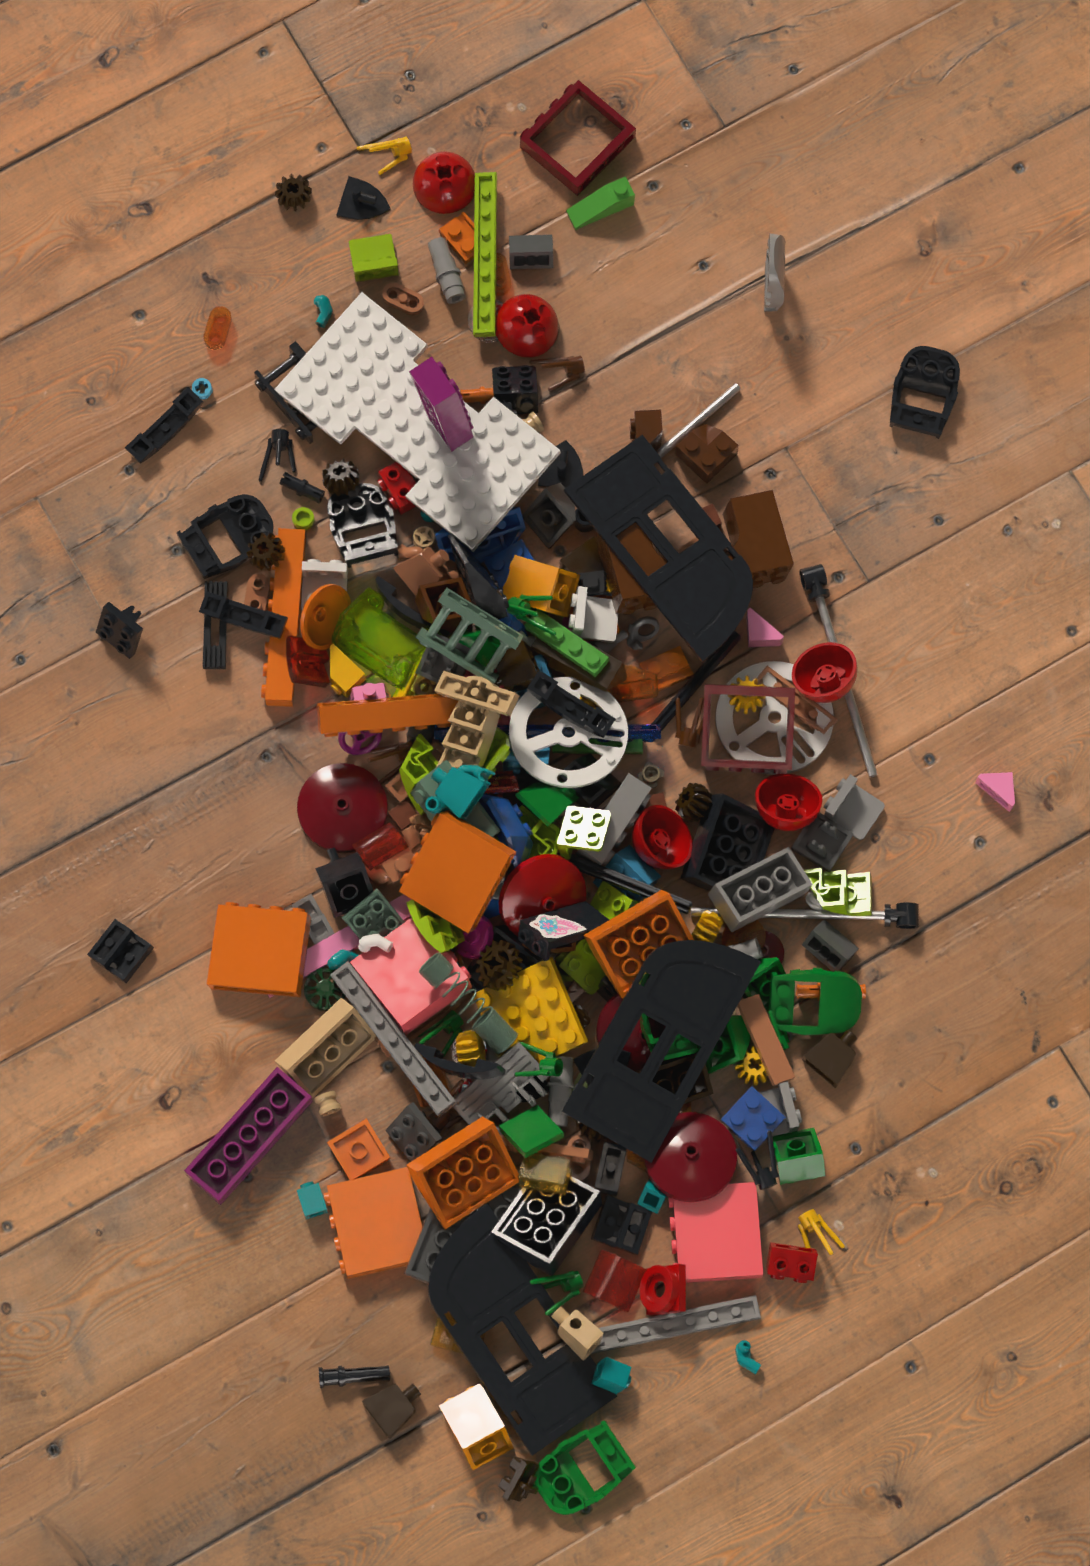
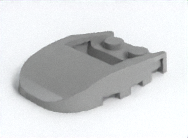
M769 233L765 261L764 312L778 311L784 303L785 238L782 235Z

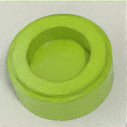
M300 507L292 515L293 525L297 529L308 530L314 525V514L309 508Z

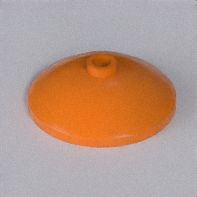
M326 584L314 591L307 599L301 613L300 628L302 637L308 646L317 650H325L330 648L332 644L335 645L345 634L350 622L352 607L350 597L344 588L335 584Z

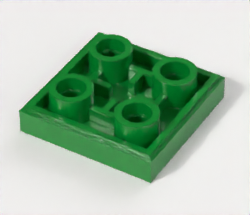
M538 1105L499 1125V1131L524 1158L564 1138L563 1131Z

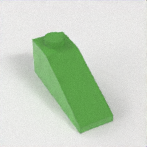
M625 176L601 187L567 209L566 212L574 229L577 230L633 206L635 194Z

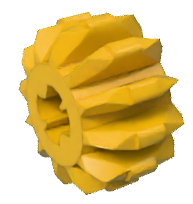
M748 675L745 676V681H742V679L738 677L736 679L737 684H730L743 686H764L763 684L757 685V678L753 679L752 682L749 681L750 678ZM727 695L731 698L729 704L736 705L735 711L738 712L743 708L745 715L748 714L749 708L755 713L757 711L756 706H763L761 699L766 698V696H747L745 698L743 695Z
M704 911L691 934L693 939L713 943L723 924V918L714 912Z
M468 1030L458 1034L455 1046L459 1063L475 1067L477 1059L486 1060L484 1041L475 1031Z
M752 1046L751 1053L749 1054L746 1051L744 1059L739 1061L740 1064L735 1065V1070L741 1071L737 1076L739 1079L746 1076L744 1082L746 1085L752 1079L753 1085L757 1086L758 1079L762 1083H766L767 1079L765 1076L768 1075L759 1054L755 1053L756 1049ZM750 1062H752L753 1064L758 1063V1070H756L755 1068L750 1069Z

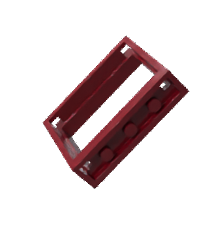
M578 80L574 85L570 84L565 89L564 95L560 99L556 98L550 104L549 110L545 114L541 113L536 118L535 124L530 129L526 128L521 133L520 148L578 196L636 137V128ZM579 94L618 127L621 132L577 177H574L534 143L533 140Z
M705 684L701 766H706V770L719 771V767H729L728 771L742 772V768H751L753 773H765V769H774L776 774H787V770H792L795 688ZM711 694L788 697L785 762L709 759Z

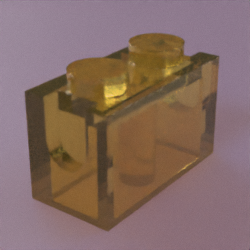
M539 1152L527 1158L523 1157L518 1175L520 1187L566 1195L572 1173V1168H569L570 1160L562 1156H545Z

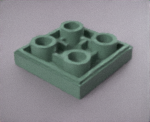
M375 889L342 917L359 939L372 934H379L385 937L405 923L378 889Z

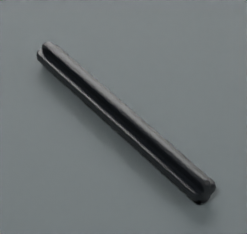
M734 631L725 643L706 659L650 724L649 729L656 735L661 733L676 715V698H680V706L682 708L740 641L741 636L739 633Z
M571 854V858L568 859L580 872L642 897L648 898L661 890L574 854ZM670 893L679 912L688 914L691 911L692 902Z

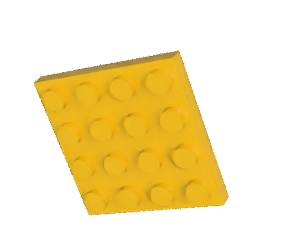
M553 957L517 972L516 974L519 976V979L513 978L514 985H507L506 990L499 989L496 991L486 987L476 992L474 1000L478 998L485 999L482 1009L492 1006L505 1022L518 1033L516 1040L504 1052L500 1053L501 1056L517 1041L547 1052H554L555 1057L588 1042ZM479 1000L476 1002L478 1009L480 1008L483 1000ZM488 1008V1009L482 1011V1012L480 1013L481 1016H482L486 1011H488V1010L491 1009V1008ZM526 1049L539 1064L542 1059L546 1058L543 1055Z

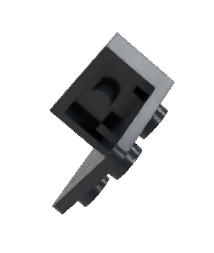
M528 365L494 367L492 369L494 398L500 403L511 402L512 410H516L517 414L538 413L536 367Z

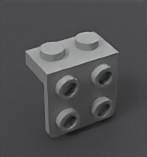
M850 774L847 780L843 778L838 784L836 796L834 798L830 796L823 807L826 809L824 816L854 834L853 837L863 840L884 810L885 805L882 801L857 786L858 779Z
M788 1082L779 1083L778 1088L759 1092L786 1117L773 1131L772 1137L798 1131L802 1118L800 1110H795L793 1101H796L794 1088L789 1087Z

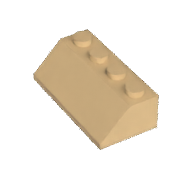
M340 998L286 1049L275 1062L287 1076L310 1094L313 1099L375 1040L374 1037L376 1035L357 1010Z

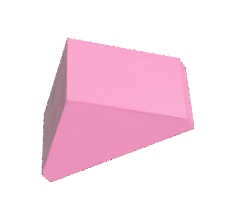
M750 607L747 610L746 616L748 647L780 646L783 643L784 636Z
M1013 772L980 774L977 777L975 783L1009 812L1013 809L1015 804Z

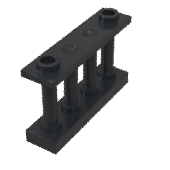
M295 341L289 346L290 355L286 361L264 377L258 370L254 372V383L261 392L265 391L297 428L295 432L300 439H306L311 444L313 442L311 431L318 426L312 421L304 425L297 417L301 412L295 407L291 409L285 403L284 398L270 385L272 381L292 366H296L306 355V352Z

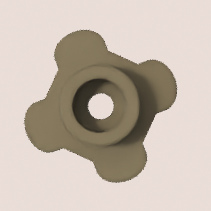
M652 762L645 763L643 771L638 773V779L647 783L651 788L657 787L658 780L664 777V770L659 769Z

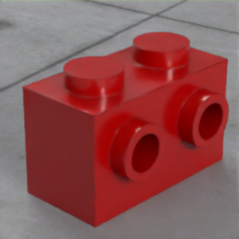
M397 462L378 471L379 479L377 483L383 492L386 491L390 497L388 501L393 510L397 509L400 515L416 507L406 498V494L416 484L409 471Z
M770 1242L766 1272L771 1275V1278L777 1280H784V1277L794 1278L793 1281L798 1283H807V1280L814 1281L818 1257L817 1250Z

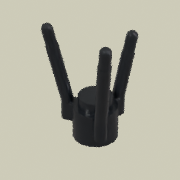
M272 430L271 438L268 439V446L258 479L259 482L263 480L272 447L276 450L275 464L277 466L280 465L281 451H285L287 447L292 472H296L292 439H289V432L287 430Z
M768 1130L767 1135L772 1171H770L769 1167L762 1169L756 1153L752 1151L751 1155L758 1170L755 1173L740 1148H736L737 1154L752 1176L755 1185H758L760 1190L777 1185L776 1178L780 1177L776 1167L771 1130Z

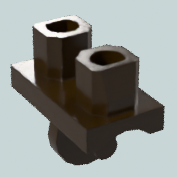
M514 1457L510 1463V1468L515 1472L513 1478L505 1476L498 1485L504 1492L502 1497L507 1501L512 1499L520 1502L522 1498L526 1499L529 1493L537 1494L539 1488L534 1484L537 1479L534 1475L540 1465L535 1461Z

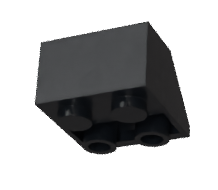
M591 754L573 760L563 770L583 769L598 760ZM610 773L596 783L573 788L579 797L576 802L581 807L596 809L620 787L621 783ZM565 775L558 776V782L567 781Z

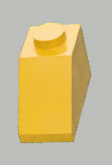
M332 644L330 646L331 688L339 696L343 694L348 698L351 695L352 688L360 686L366 680L365 673L337 646Z

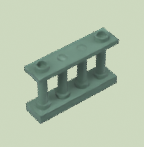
M446 588L438 600L442 604L441 611L429 630L427 631L422 627L416 638L423 646L433 648L474 675L495 683L499 677L494 672L508 648L512 647L516 650L524 635ZM454 611L461 616L462 620L449 641L445 642L437 637L436 634L449 613ZM469 624H475L480 627L481 633L466 655L455 647ZM494 636L500 640L501 644L485 667L474 659L488 637Z

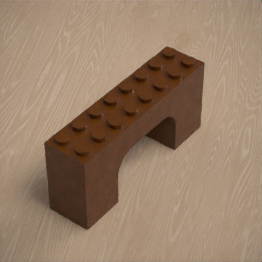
M773 490L730 498L722 515L732 547L742 556L750 568L753 589L763 586L764 583L772 582V584H779L785 581L794 562ZM636 522L616 536L647 576H650L668 563L666 559L662 558L655 551L652 542ZM597 534L595 541L602 566L606 572L615 613L629 615L638 609L644 608L646 611L655 609L657 606ZM729 551L725 552L730 560L734 559Z

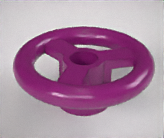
M363 730L361 734L350 735L354 740L353 746L350 747L345 742L347 732H339L338 735L340 747L345 752L353 755L369 753L378 746L382 739V732L370 733L369 730ZM375 735L374 740L368 746L360 748L363 741Z

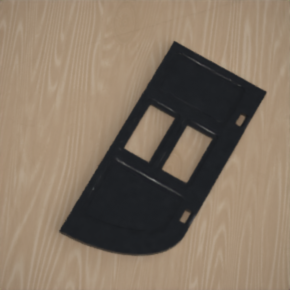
M641 435L566 487L564 492L698 659L703 662L725 643L741 622L752 596V573L742 556L736 552L729 540L672 470L667 467L646 438ZM658 463L665 473L661 475L654 465ZM665 501H668L699 539V541L680 554L647 515ZM635 522L668 562L650 576L646 575L616 537ZM728 549L734 559L730 560L724 550Z
M675 941L654 949L644 960L639 973L628 989L589 1060L584 1073L561 1112L652 1163L761 961L736 949L706 941ZM646 972L649 974V977L644 986L639 983ZM643 1013L664 1025L665 1028L639 1074L618 1062L617 1059ZM677 1034L700 1046V1049L676 1093L673 1094L652 1082ZM591 1074L594 1077L588 1088L583 1085L588 1075Z
M487 1203L463 1222L440 1250L429 1275L428 1297L434 1312L441 1319L448 1333L503 1415L506 1416L530 1455L533 1456L618 1396L592 1384L597 1365L590 1355L583 1361L566 1344L547 1358L543 1357L515 1315V1312L535 1298L545 1312L555 1303L541 1283L530 1284L531 1280L538 1278L527 1261L491 1234L499 1220ZM449 1312L456 1324L452 1326L444 1314ZM552 1312L548 1316L558 1330L560 1324L551 1317L554 1313ZM501 1321L533 1366L512 1382H510L480 1337ZM514 1410L522 1421L519 1425L511 1415V1412Z

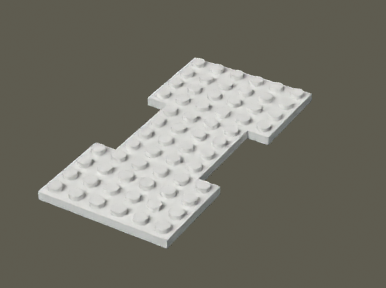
M361 292L274 390L340 445L357 429L409 471L419 481L406 494V498L474 552L560 455L561 451L493 397L479 413L465 403V408L471 419L470 422L474 427L471 430L474 437L451 452L428 419L409 373L410 370L418 366L415 362L428 348L427 343Z

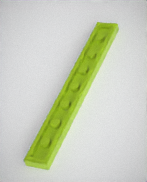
M497 172L475 173L474 337L496 336Z

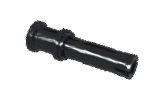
M389 1365L345 1369L342 1366L334 1369L319 1367L320 1388H324L327 1385L343 1387L346 1383L390 1381Z

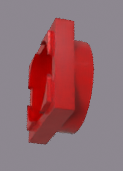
M654 1265L646 1268L640 1283V1298L646 1308V1315L656 1316L686 1312V1265ZM662 1281L665 1285V1292L661 1297H658L656 1295V1288H658V1283Z

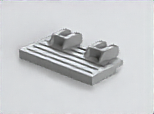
M519 1041L494 1062L500 1064L506 1070L504 1075L490 1079H475L454 1098L457 1104L453 1108L469 1125L482 1116L490 1120L489 1118L494 1113L502 1120V1123L507 1122L509 1119L499 1107L502 1106L507 1113L522 1101L521 1097L516 1093L517 1091L531 1106L537 1104L534 1097L523 1088L529 1082L543 1097L548 1094L535 1080L534 1076L516 1077L514 1075L515 1072L539 1070V1063ZM539 1075L537 1077L543 1082L549 1076ZM496 1126L499 1134L502 1135V1133L499 1131V1128Z

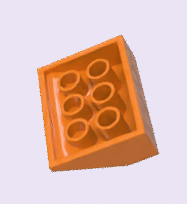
M664 890L658 891L583 935L593 955L621 999L625 997L644 960L654 949L670 942L694 940L670 893Z
M483 1116L406 1165L415 1185L445 1230L522 1181L495 1124Z

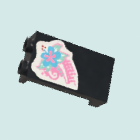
M583 901L520 920L518 940L543 961H547L550 958V951L552 949L585 939L583 935L609 921V919L588 902Z

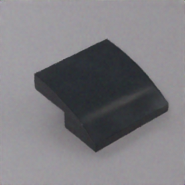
M114 919L87 955L118 979L127 983L154 947L136 935L130 928Z
M606 1195L591 1240L638 1255L652 1211L634 1203H627Z

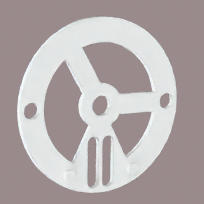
M780 661L754 664L737 673L727 685L731 683L737 684L736 679L738 677L745 681V676L747 675L750 678L749 681L752 682L767 665L787 681L793 683L792 669L794 664ZM769 672L762 678L763 684L767 687H773L777 683L776 678ZM721 694L716 708V727L719 738L731 757L735 760L785 762L786 746L781 741V738L787 737V708L775 698L766 696V706L760 712L759 721L737 736L733 725L735 705L729 704L730 697ZM816 702L834 716L831 702ZM815 708L818 712L816 724L824 730L831 719ZM772 712L779 713L781 721L776 724L771 723L768 720L769 714ZM794 726V730L799 733L811 748L814 756L808 757L793 739V745L804 757L805 762L802 764L798 763L792 755V770H787V773L798 771L819 757L830 740L833 726L825 734L816 729L811 734ZM766 732L777 733L781 757L762 756L753 752L747 746ZM732 742L739 744L740 748L737 751H732L729 748ZM765 769L763 774L775 775L776 773H774V769Z
M573 677L553 678L558 682L557 685L579 699L580 696L589 699L600 709L616 718L609 730L621 731L624 733L623 737L605 735L602 738L562 718L556 722L552 731L527 739L526 726L533 710L541 703L527 691L517 702L512 712L509 723V740L517 761L530 775L552 786L578 788L600 781L616 768L626 749L628 725L621 706L609 692H604ZM576 682L580 685V688L573 690L570 688V684ZM565 727H571L574 729L575 735L570 738L565 737L562 734V730ZM590 738L619 741L623 746L618 748L591 744L588 740ZM581 742L602 755V757L586 768L568 771L556 769L545 764L534 752L556 744L564 747H573ZM559 775H565L567 777V781L564 783L558 782L557 777Z

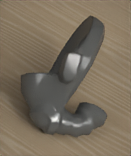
M651 616L639 618L633 624H629L627 645L633 650L643 649L641 642L651 639L658 633L660 628L658 620ZM644 624L654 625V630L647 635L638 633L640 626Z

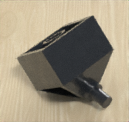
M334 847L327 850L331 861L315 869L327 903L334 918L352 910L373 892V888L359 853L356 852L339 858Z

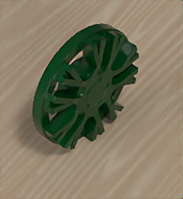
M320 968L307 977L304 984V995L308 1003L315 1009L328 1011L333 1006L329 1002L330 997H335L337 1001L340 998L345 999L346 996L342 990L334 987L335 981L333 983L330 981L332 979L331 976L328 979L323 978L324 972L331 974L335 970ZM317 974H318V975L320 976V978L322 979V980L319 981V982H318V980H317L316 977H315V975H317ZM310 980L317 983L314 987L308 986ZM316 990V993L308 994V991ZM334 992L342 993V996H338ZM315 996L320 997L317 1004L311 1000ZM322 999H326V1006H322Z

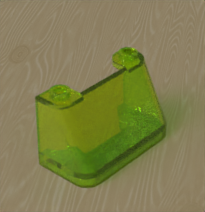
M368 587L340 614L332 635V643L345 655L393 687L403 688L408 683L426 647L416 638L417 634L382 611L384 607L382 596Z

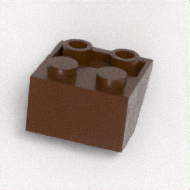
M661 409L635 411L634 418L630 419V440L634 441L643 435L656 451L662 442Z

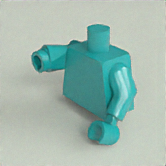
M461 765L459 768L452 767L448 773L438 767L433 772L431 779L437 782L439 787L435 791L436 796L427 798L425 802L426 809L432 814L450 809L457 817L466 820L491 784V782H488V777L491 774L495 775V772L478 765Z

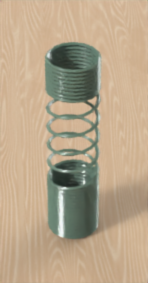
M440 952L434 954L419 969L420 975L436 989L446 979L458 974L454 984L442 997H445L458 985L466 982L464 990L450 1006H453L464 995L475 991L470 1002L458 1015H461L473 1003L483 1000L480 1008L467 1023H470L482 1011L491 1008L474 1023L472 1029L496 1054L504 1052L516 1040L518 1033L505 1022L492 1006L482 1009L485 999L478 998L474 1000L476 989L465 992L468 987V981L457 983L460 973L454 972L450 974L453 970L452 964Z

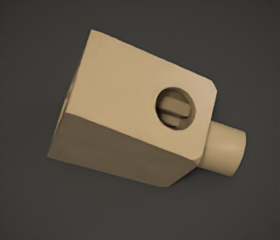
M559 1307L551 1316L560 1324L557 1334L583 1361L600 1345L604 1333L578 1310H574L569 1314L562 1307Z

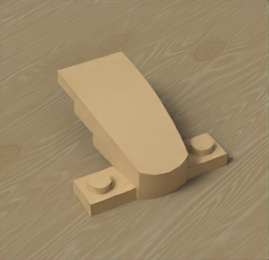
M443 671L434 691L439 695L458 700V703L448 719L452 725L442 742V745L446 748L437 766L443 761L448 760L452 767L459 768L461 765H478L483 767L494 738L499 715L511 716L520 696L515 692L499 688V686L483 677H463Z

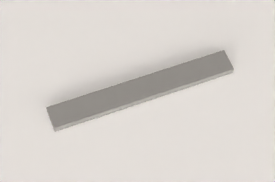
M349 961L331 973L332 979L436 1115L440 1117L457 1104L455 1099Z
M754 1295L687 1309L686 1312L658 1315L600 1327L599 1329L604 1334L600 1345L591 1354L761 1319L757 1297Z

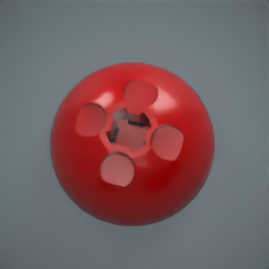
M447 151L436 152L427 156L416 168L413 176V191L419 203L426 209L439 214L454 213L465 208L472 201L475 195V172L470 163L462 156Z
M532 294L514 296L503 303L496 314V336L505 349L517 356H540L546 353L557 339L559 322L556 312L546 300Z
M827 642L817 644L803 652L794 663L792 669L793 684L800 694L811 701L818 703L837 701L852 689L856 681L858 667L855 655L848 647L839 643Z
M788 773L767 777L761 781L755 793L756 807L762 819L770 826L782 831H796L811 824L818 816L823 802L822 794L813 782L802 776Z
M652 805L638 816L633 826L632 842L637 855L642 861L660 870L676 869L688 862L692 852L691 834L683 819L675 811L663 805Z

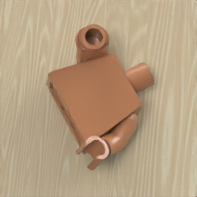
M403 544L398 546L399 558L397 560L400 562L393 569L415 596L417 595L419 585L459 578L457 570L448 572V568L444 565L449 560L446 551L441 549L435 553L431 547L422 549L421 547H406Z
M413 825L401 831L408 846L374 867L370 865L367 855H362V861L368 877L376 885L383 884L384 887L390 885L410 871L412 867L410 864L411 859L422 848L419 831Z

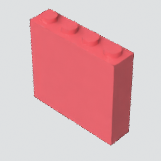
M412 917L384 937L394 943L390 952L387 953L375 946L371 947L367 953L363 952L350 962L405 1036L457 999L467 984L465 982L458 985L445 997H442L454 984L458 974L446 979L436 989L420 975L419 969L439 951L431 946L422 936ZM451 950L441 953L453 966L450 974L454 972L460 973L457 983L468 981L466 991L472 988L469 980L471 975L464 966L459 967L455 954Z
M754 1182L728 1184L716 1196L699 1202H683L668 1197V1207L673 1208L674 1216L669 1217L670 1231H675V1240H671L672 1254H676L677 1263H673V1265H686V1283L763 1277L757 1188Z

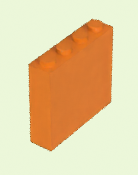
M446 810L434 816L431 822L433 827L430 833H426L420 843L422 845L420 852H416L411 859L410 864L412 867L410 871L406 872L400 880L402 886L399 892L463 931L470 933L476 929L516 851Z
M226 902L225 905L218 904L207 978L209 988L211 990L300 998L311 916L305 909L292 908V911L283 910L279 906H270V909H265L256 904H248L247 907L239 906V904L234 902Z
M407 1167L327 1185L328 1192L324 1193L326 1206L332 1207L333 1214L329 1215L331 1228H336L338 1237L334 1238L336 1251L342 1252L343 1260H339L342 1274L346 1273L347 1278L351 1279L408 1265L422 1230V1224L411 1176Z

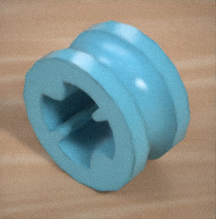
M199 378L193 382L192 391L200 399H207L212 394V386L207 379ZM201 384H204L205 387L208 386L203 394L200 391H196V389L200 388Z

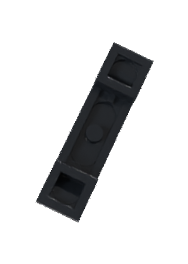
M189 387L172 401L173 405L143 434L140 432L125 447L140 464L153 456L175 437L204 403Z
M377 576L375 579L376 587L388 607L407 623L419 629L423 627L428 631L432 624L422 619L419 613L396 599V587ZM440 628L438 634L449 635L450 632Z
M208 591L205 593L199 610L200 613L217 620L281 639L288 620L286 616L263 611Z
M539 670L527 690L564 719L592 734L604 738L616 718L598 707L594 709L558 686L556 680Z
M419 1043L415 1044V1049L430 1063L440 1070L457 1077L490 1079L504 1075L506 1072L500 1064L482 1059H477L475 1067L443 1059L444 1054L437 1048Z

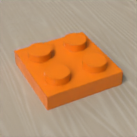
M367 1118L327 1142L349 1180L360 1178L391 1159Z

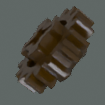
M500 940V942L492 941V946L486 945V952H480L482 959L476 962L480 965V968L476 970L477 973L481 974L478 980L484 982L483 986L496 991L499 989L506 990L507 985H514L513 978L519 979L516 973L522 970V967L518 965L523 959L517 957L520 954V950L515 949L514 944Z

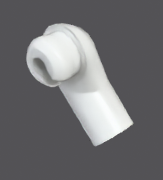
M379 934L363 936L359 940L358 948L361 952L367 953L371 947L377 946L388 953L394 943Z

